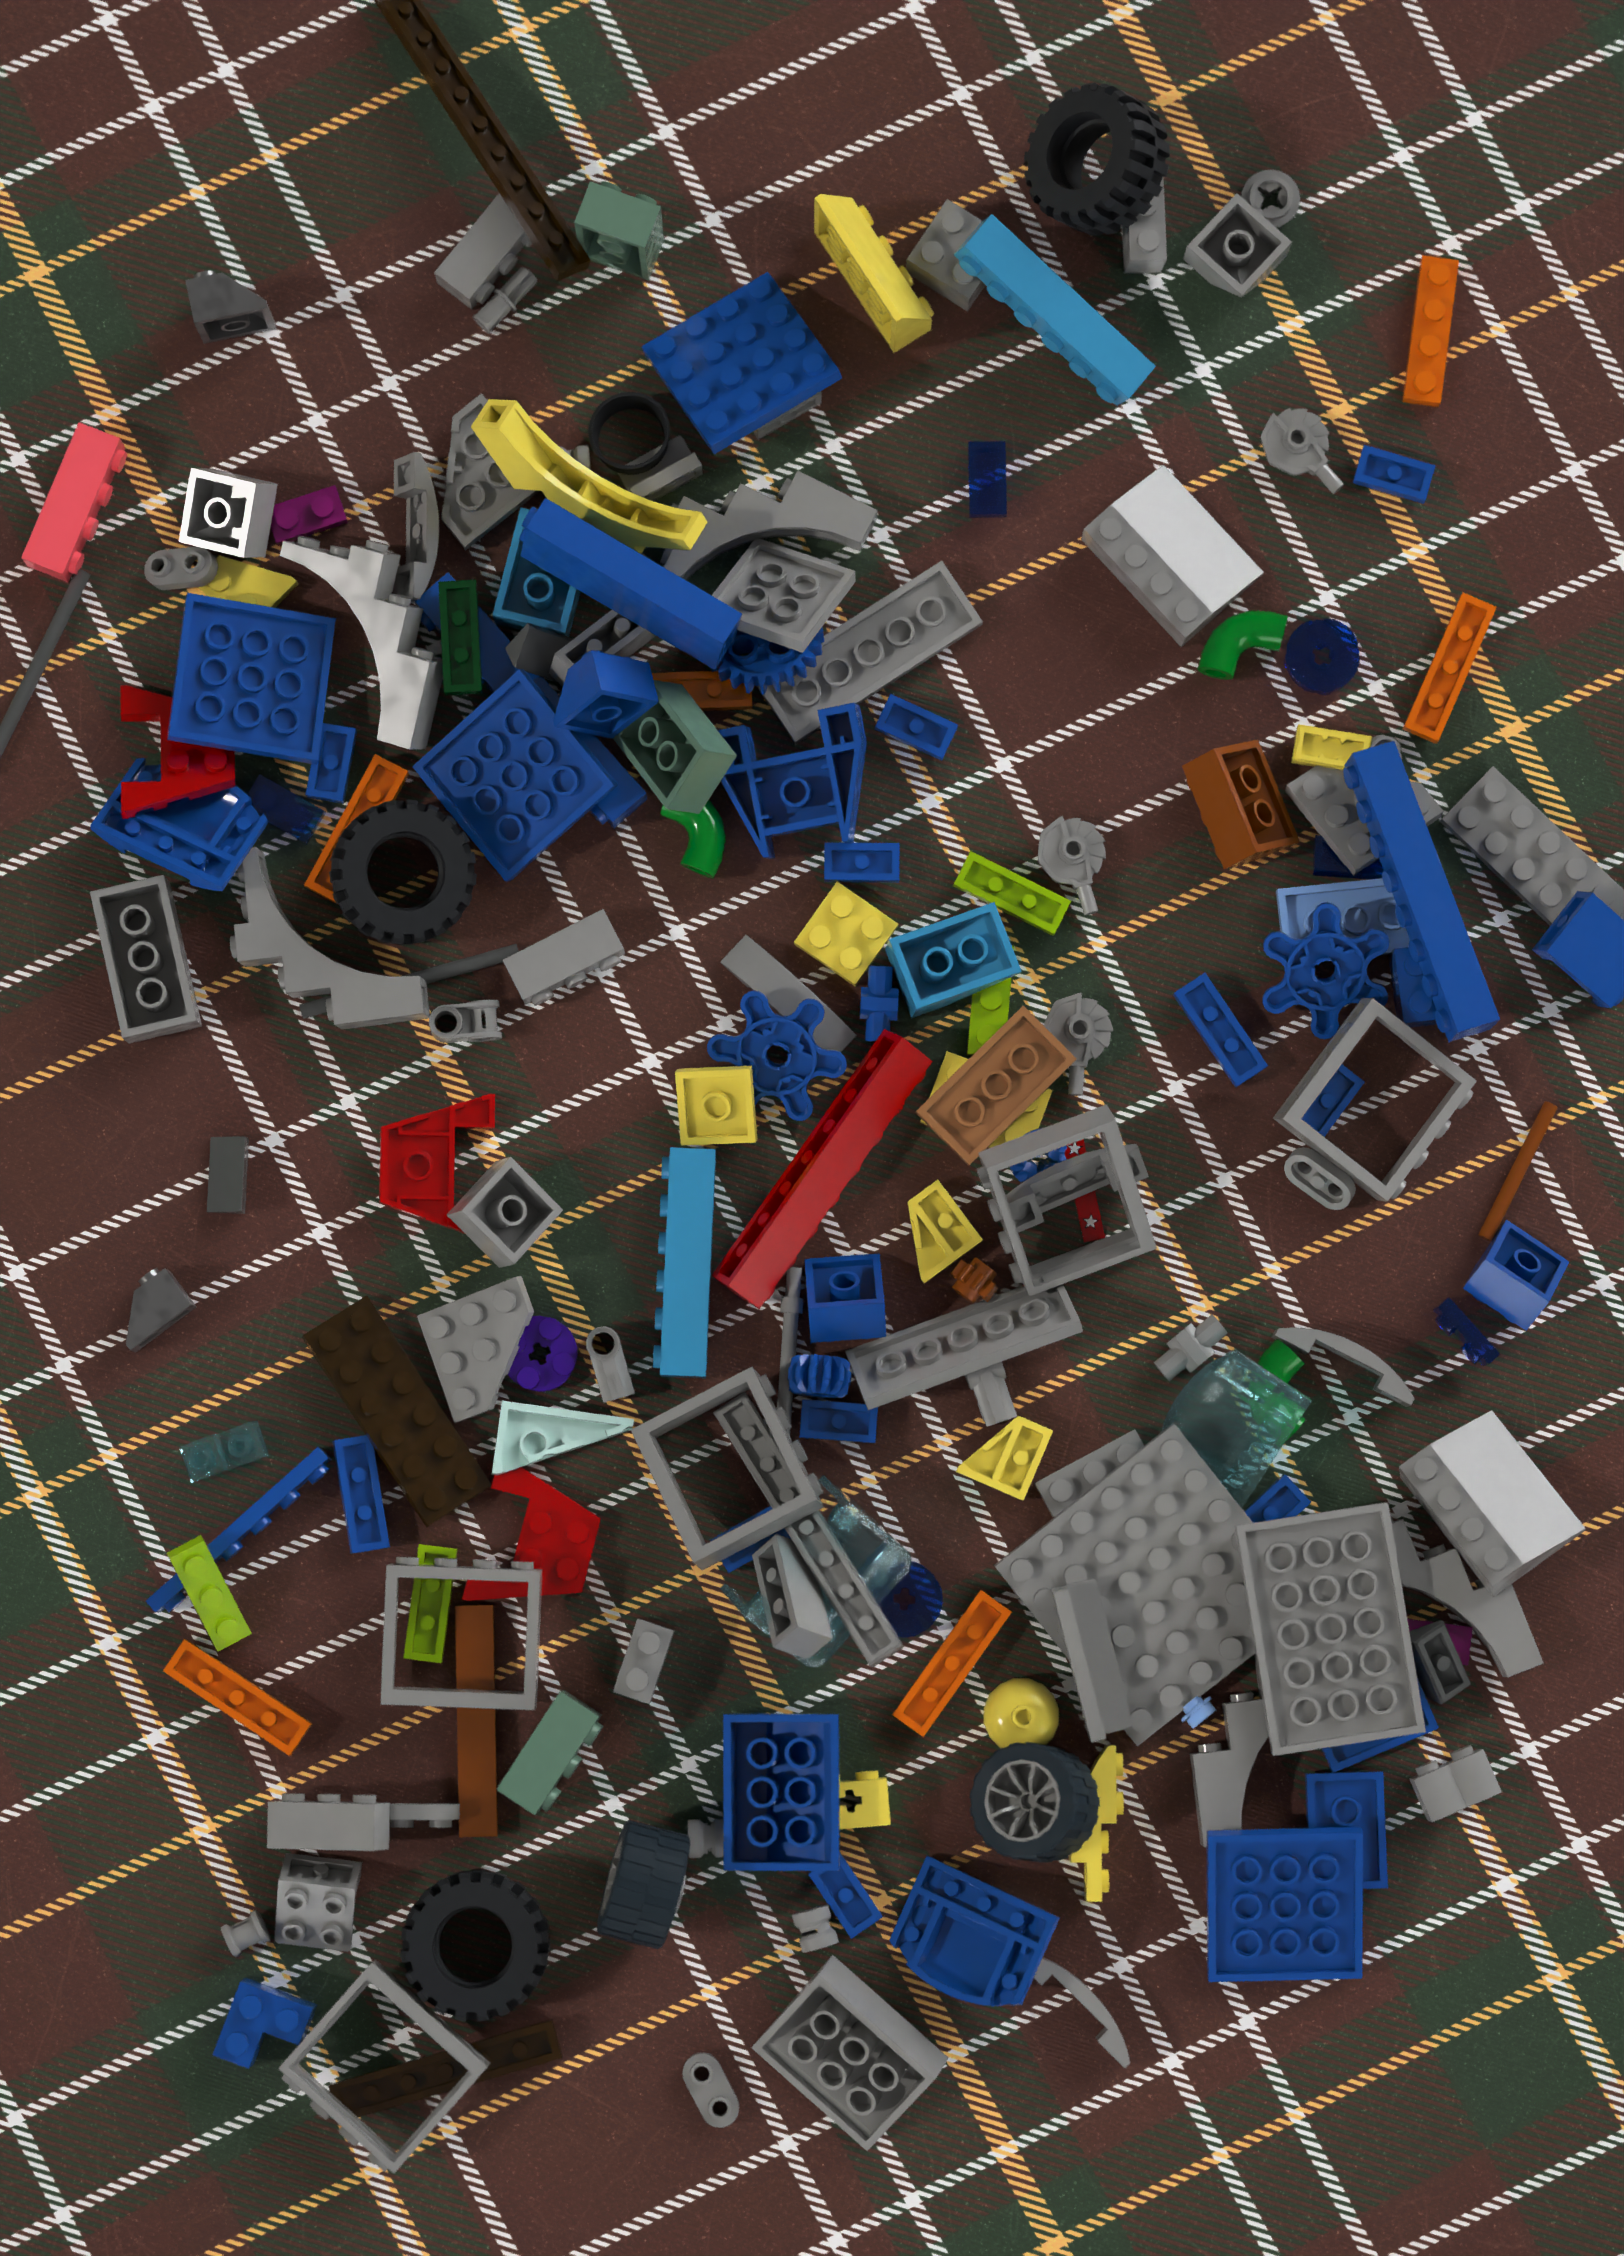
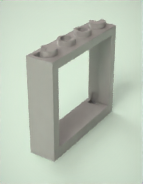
M1362 998L1277 1111L1273 1119L1312 1150L1349 1175L1355 1184L1378 1201L1388 1202L1390 1198L1395 1199L1403 1191L1407 1183L1404 1179L1411 1169H1417L1426 1160L1429 1151L1426 1149L1434 1138H1441L1449 1129L1451 1121L1448 1119L1457 1108H1463L1469 1102L1473 1095L1471 1088L1477 1080L1374 998ZM1375 1019L1455 1082L1382 1182L1301 1119Z
M1107 1104L978 1152L982 1167L976 1168L983 1189L990 1188L993 1199L988 1200L987 1203L994 1221L1001 1220L1004 1231L999 1232L998 1236L1005 1254L1012 1253L1014 1263L1009 1264L1011 1275L1016 1285L1019 1283L1023 1284L1029 1297L1157 1249L1117 1121ZM1100 1133L1130 1229L1029 1266L998 1171Z
M753 1367L631 1429L692 1562L701 1570L718 1563L824 1507L819 1498V1495L824 1493L815 1473L808 1475L803 1465V1462L807 1461L808 1457L799 1440L797 1439L792 1442L787 1432V1429L792 1427L791 1422L783 1407L781 1406L776 1409L771 1399V1396L776 1394L774 1387L771 1385L766 1374L760 1376ZM750 1389L801 1495L706 1544L656 1438Z
M396 1557V1564L389 1563L386 1565L380 1704L535 1710L537 1708L543 1569H534V1562L511 1561V1568L496 1567V1560L480 1559L473 1560V1566H457V1559L434 1558V1565L419 1564V1557ZM399 1577L528 1582L524 1691L395 1687Z
M375 1959L278 2069L284 2074L281 2079L289 2085L292 2091L298 2094L302 2090L313 2100L309 2105L318 2115L325 2120L332 2117L342 2126L338 2131L349 2143L354 2146L360 2143L370 2152L367 2158L374 2166L377 2165L384 2172L389 2169L394 2174L484 2072L490 2062ZM370 1983L377 1987L468 2070L397 2152L299 2065Z

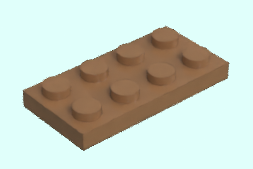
M1023 1005L915 1113L970 1166L979 1157L978 1152L986 1150L1077 1058Z

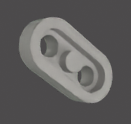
M202 547L159 550L147 559L144 574L146 579L160 590L202 587L209 584L215 578L218 571V562L213 554ZM198 560L197 565L191 568L192 563ZM164 564L163 569L158 572L159 568Z
M1302 1147L1295 1149L1285 1162L1284 1171L1287 1178L1328 1209H1344L1355 1195L1356 1187L1352 1178L1310 1148Z
M390 1803L391 1827L393 1828L414 1827V1820H429V1827L445 1828L452 1827V1820L460 1819V1804Z
M706 2052L693 2054L684 2064L683 2079L702 2117L709 2125L718 2128L732 2124L739 2113V2100L719 2061L713 2055ZM697 2067H706L709 2071V2077L705 2080L697 2079L694 2074ZM723 2101L727 2105L726 2113L723 2115L714 2113L712 2106L715 2102Z

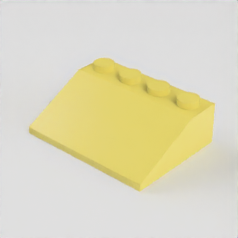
M820 194L815 197L814 232L893 353L929 332L932 326L931 317L934 315L933 310L923 296L918 298L912 290L911 286L914 283L904 266L898 268L891 258L894 252L887 239L883 235L879 238L871 227L874 222L868 210L863 205L858 207L851 197Z

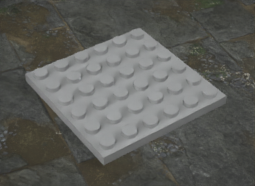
M1174 1423L994 1565L1067 1658L1068 1654L1051 1589L1091 1578L1096 1579L1133 1722L1131 1728L1124 1730L1137 1747L1184 1710L1183 1707L1193 1698L1202 1696L1255 1654L1235 1530L1236 1525L1253 1522Z

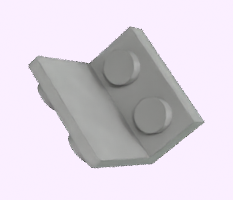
M286 1853L278 1879L275 1942L350 1951L353 1936L355 1896L361 1877L362 1862Z

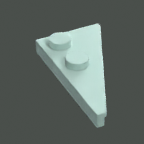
M502 1401L491 1475H500L631 1431L634 1419Z

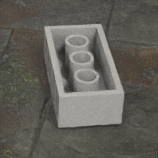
M159 875L91 891L90 896L122 1038L130 1044L202 1027L170 881L164 875Z

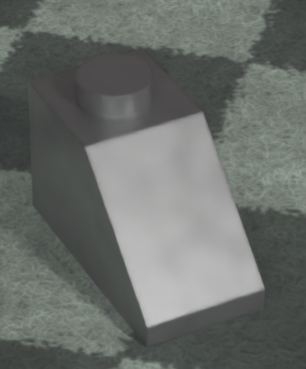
M157 1268L149 1271L139 1279L138 1282L141 1286L134 1290L126 1339L127 1347L133 1352L140 1350L197 1307L171 1271L166 1268L160 1272Z

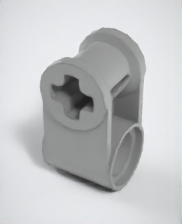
M478 1000L462 1004L438 1006L429 1016L431 1034L442 1043L502 1039V1033L498 1031L496 1009L500 1007L499 1001ZM482 1014H485L486 1028L482 1027ZM450 1015L457 1021V1026L452 1032L442 1033L435 1027L438 1018Z

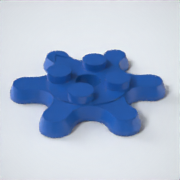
M1326 902L1318 905L1313 911V929L1305 938L1293 939L1285 933L1277 931L1268 934L1263 942V949L1266 955L1281 962L1285 970L1284 978L1281 982L1268 988L1263 994L1262 1002L1264 1008L1270 1013L1279 1014L1293 1005L1307 1007L1312 1017L1311 1031L1319 1039H1329L1336 1034L1339 1028L1338 1014L1345 1005L1359 1003L1362 998H1374L1382 1006H1385L1388 1000V993L1385 987L1373 982L1367 975V967L1370 961L1387 951L1389 947L1388 935L1380 929L1368 930L1363 935L1355 938L1344 935L1340 929V910L1336 905ZM1324 961H1332L1335 965V970L1330 977L1322 979L1315 975L1316 964L1319 965Z
M755 990L749 991L744 994L740 1002L741 1011L747 1020L745 1031L737 1036L725 1034L712 1036L707 1044V1052L713 1060L718 1062H730L735 1066L752 1065L755 1106L761 1098L775 1096L783 1102L786 1113L790 1118L796 1121L806 1120L813 1112V1102L807 1093L808 1082L816 1076L837 1078L845 1072L847 1067V1060L841 1052L822 1049L814 1041V1029L824 1018V1007L815 999H805L798 1005L793 1014L780 1016L771 1010L768 999L763 993ZM772 1045L781 1046L788 1051L787 1061L781 1064L772 1062L767 1054L768 1049Z

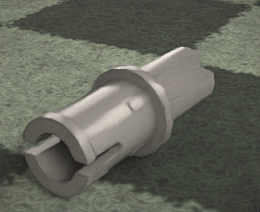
M520 268L500 290L496 288L493 291L495 295L472 318L485 332L490 334L510 311L515 312L517 310L515 305L537 283V278L527 268Z

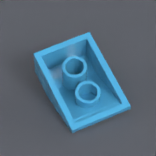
M995 902L891 938L885 947L911 1018L950 1005L1022 972Z

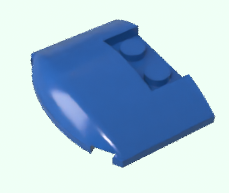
M137 758L121 782L161 781V764L145 766L146 758ZM120 782L91 823L90 828L99 837L124 854L128 850L189 879L192 886L213 891H223L267 826L268 820L264 813L261 817L259 816L256 809L252 806V799L236 785L235 787L189 800L188 797L167 803L165 808L154 811L152 807L136 812L135 817L122 819Z
M926 1856L889 1941L893 1948L897 1949L899 1946L907 1960L906 1965L922 1980L939 1991L956 1999L978 2005L1002 2006L1011 2004L1016 2006L1022 2005L1060 1918L935 1858Z

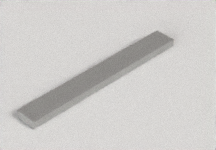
M746 1392L713 1412L772 1509L801 1495L771 1431ZM820 1510L785 1527L788 1535L870 1667H875L904 1648L903 1643Z

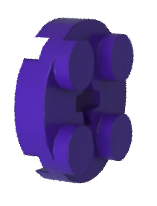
M532 1316L529 1326L525 1327L518 1343L520 1347L508 1376L524 1389L547 1392L559 1388L567 1382L577 1363L578 1347L571 1331L558 1320L551 1317ZM540 1343L542 1348L549 1347L551 1351L546 1356L547 1362L540 1365L538 1360L531 1361L529 1358V1354L534 1352L533 1346Z

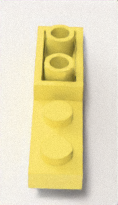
M1105 1745L1090 1769V1774L1098 1787V1797H1100L1097 1824L1094 1825L1092 1835L1089 1840L1083 1843L1082 1848L1076 1853L1069 1855L1071 1863H1084V1899L1087 1902H1102V1893H1109V1870L1102 1869V1854H1108L1109 1835L1108 1830H1101V1824H1117V1815H1123L1124 1813L1123 1792H1116V1776H1123V1753H1116L1115 1745Z

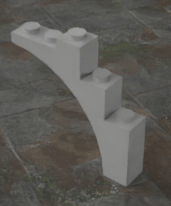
M800 471L796 472L793 480L787 478L783 483L777 497L782 500L781 503L740 483L736 493L730 491L723 502L721 511L725 512L724 516L683 496L679 505L673 503L671 507L699 511L708 523L691 550L666 548L660 563L664 564V568L687 581L698 569L720 554L743 544L753 542L756 537L767 539L772 537L806 536L834 541L861 551L877 520L878 510Z
M298 536L297 542L283 541L280 556L304 565L326 580L346 600L363 626L374 653L380 681L381 713L377 740L409 750L426 749L442 683L443 664L441 660L433 658V651L415 647L423 608L410 605L411 598L392 594L401 555L387 552L389 545L367 540L365 546L351 545L350 549L331 545L330 550L319 548V540Z
M257 847L251 848L237 869L240 882H245L246 897H241L242 915L249 922L235 924V935L230 936L231 954L233 958H237V962L245 967L283 963V967H278L279 985L292 998L331 994V998L326 999L327 1016L329 1021L334 1020V1025L341 1030L429 1019L427 983L422 977H389L361 972L334 962L314 949L295 930L281 909L269 881L264 853Z
M1390 1515L1403 1587L1421 1592L1449 1608L1467 1625L1473 1627L1475 1634L1489 1650L1502 1677H1511L1544 1664L1512 1584L1494 1597L1479 1579L1475 1581L1477 1588L1473 1589L1457 1549L1451 1548L1446 1550L1444 1544L1422 1552L1425 1559L1420 1560L1404 1519L1393 1521Z
M1254 1654L1260 1699H1254L1253 1692L1230 1695L1231 1702L1222 1703L1227 1749H1221V1743H1208L1198 1745L1199 1752L1189 1753L1200 1844L1203 1847H1207V1830H1242V1807L1246 1783L1257 1754L1269 1736L1256 1654Z

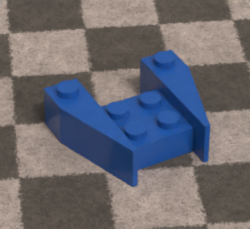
M849 703L817 710L824 743L823 748L758 761L750 727L741 725L718 730L737 755L721 782L763 858H775L771 837L839 824L842 842L854 843L867 746L860 705Z

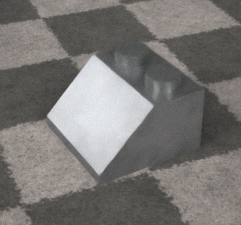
M202 271L196 273L194 278L185 280L194 324L204 344L276 329L267 301L224 273L216 274L215 271Z

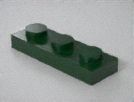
M477 581L438 582L445 696L483 694Z

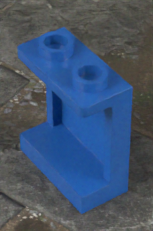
M1577 891L1532 950L1542 959L1552 960L1593 996L1591 1001L1596 1006L1612 1008L1624 999V920L1593 892Z

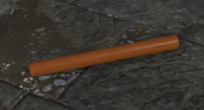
M1544 1101L1478 1234L1479 1237L1492 1242L1558 1109L1554 1104Z

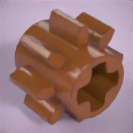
M974 1257L970 1264L961 1259L950 1273L957 1280L952 1288L972 1304H975L980 1297L988 1302L998 1289L996 1284L992 1282L997 1273L976 1257Z

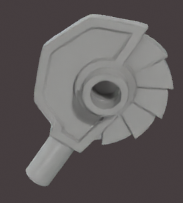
M1288 408L1278 416L1273 412L1260 437L1268 463L1292 476L1307 472L1312 476L1316 474L1332 494L1338 492L1345 484L1327 465L1328 459L1325 456V452L1328 453L1329 450L1327 437L1329 432L1321 422L1322 418L1307 412L1308 409L1291 410V408Z
M1062 815L1041 832L1038 862L1055 883L1072 885L1073 889L1077 890L1084 915L1094 914L1098 912V907L1091 887L1093 884L1092 876L1094 873L1098 874L1103 859H1106V851L1103 844L1105 839L1095 829V825L1080 821L1081 818H1071L1064 821Z
M1082 993L1055 1001L1044 1022V1026L1077 1058L1069 1067L1068 1095L1083 1096L1084 1069L1087 1067L1088 1060L1092 1058L1095 1060L1105 1047L1108 1048L1111 1032H1113L1108 1011L1098 1005L1097 1000L1082 998Z

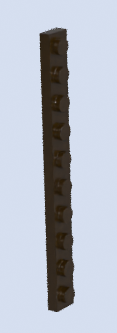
M374 0L556 281L588 269L591 259L422 1Z

